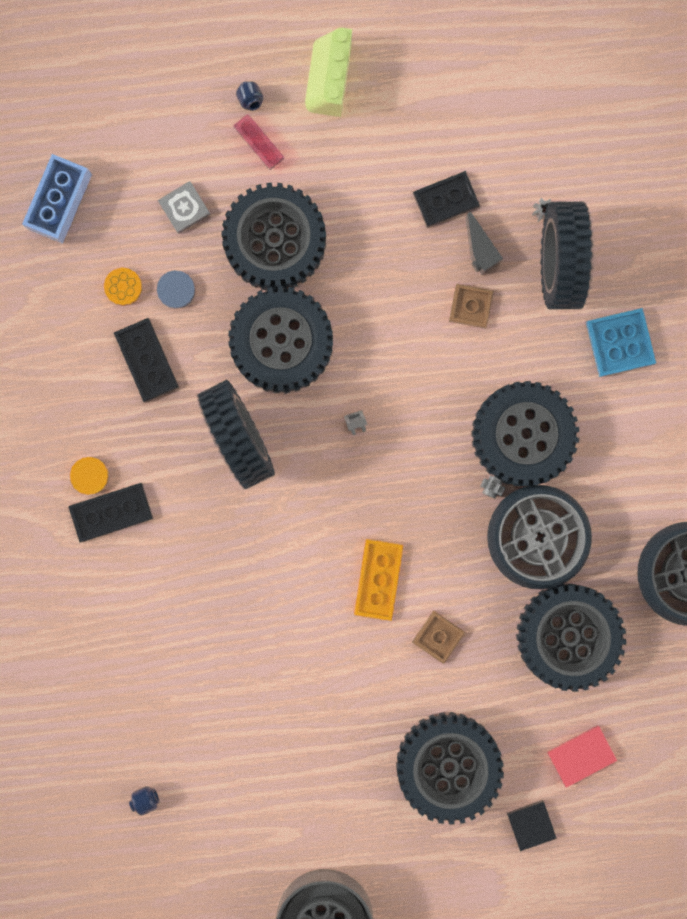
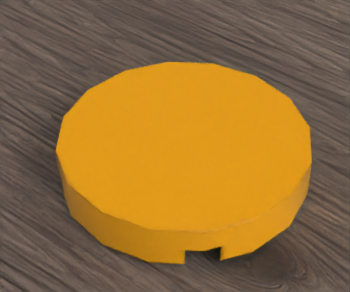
M81 458L71 468V484L74 489L82 494H97L108 483V468L98 458Z

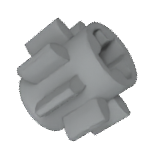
M540 198L539 204L534 203L533 207L536 211L532 215L538 217V222L541 219H545V213L542 212L543 207L547 208L551 199L544 201L543 198Z
M491 475L489 479H483L480 486L484 488L483 494L496 499L497 495L502 496L505 487L501 486L503 481Z

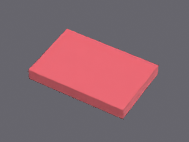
M598 725L547 752L566 788L617 761Z

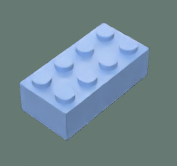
M52 154L22 225L32 232L63 244L92 176L88 168Z

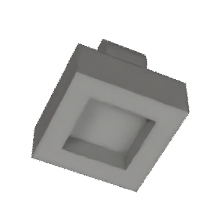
M362 410L344 416L348 430H351L353 435H356L355 429L359 427L362 428L363 432L366 431L365 425H367Z

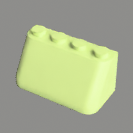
M338 28L315 40L305 98V106L309 112L337 117L342 116L352 48V29Z

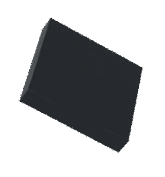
M543 800L507 812L520 851L557 839Z

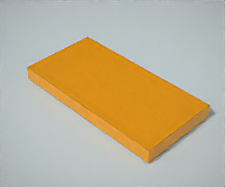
M370 539L365 540L354 615L392 621L404 545Z

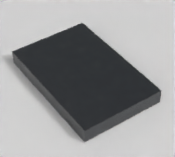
M466 171L413 192L427 228L480 207Z

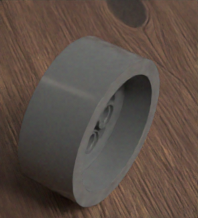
M320 869L301 875L287 887L279 901L276 919H373V910L367 893L356 880L336 870ZM318 905H324L326 907V910L320 912L316 909V907ZM343 912L345 916L343 918H337L335 917V913Z

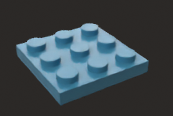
M643 308L586 321L599 377L656 364Z

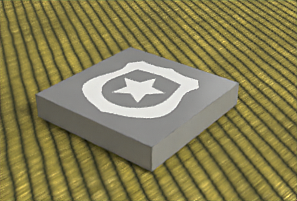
M191 181L158 200L178 234L210 215Z

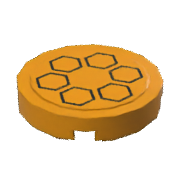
M124 267L111 271L105 278L103 286L108 299L120 306H127L136 302L143 288L137 273Z

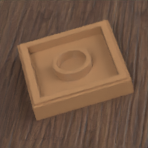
M456 284L449 322L486 329L494 291Z
M433 610L412 643L445 664L466 632Z

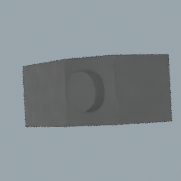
M470 211L466 216L471 260L473 261L471 264L476 272L480 271L483 275L499 264L503 257Z

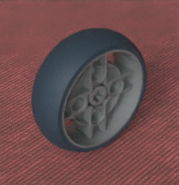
M679 522L663 528L647 542L639 558L637 575L641 593L648 605L665 620L687 626V612L670 607L659 595V592L667 590L674 598L687 602V559L684 560L681 555L684 550H687V522ZM670 542L672 551L665 558L661 571L654 573L659 553ZM673 573L675 581L670 584L668 577Z

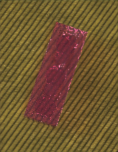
M246 114L233 125L234 129L269 170L284 160L282 153L249 114Z

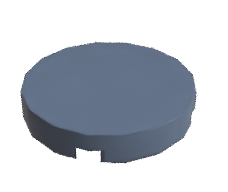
M173 270L167 272L158 281V297L169 308L186 307L191 303L195 295L194 282L188 274L182 271Z

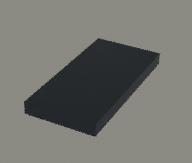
M149 318L114 332L144 403L180 388Z
M143 483L68 506L80 543L154 519Z

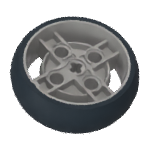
M534 485L512 492L499 503L489 522L487 541L492 560L505 577L522 587L550 589L569 581L582 569L590 553L592 532L584 509L572 496L555 487ZM533 499L554 501L561 505L568 513L559 517L550 510L536 508ZM515 508L519 517L513 524L511 540L502 544L503 524L508 514ZM530 514L534 515L536 519L533 525H529L526 520ZM556 523L561 526L559 534H555L552 530ZM576 531L577 541L574 553L564 566L560 557L567 547L568 534ZM537 532L539 534H543L541 542L539 540H535V538L537 537ZM520 540L526 542V548L523 551H520L517 547ZM547 549L552 552V557L549 560H546L543 556L544 551ZM520 558L530 565L542 566L546 575L535 576L526 574L518 570L510 562Z

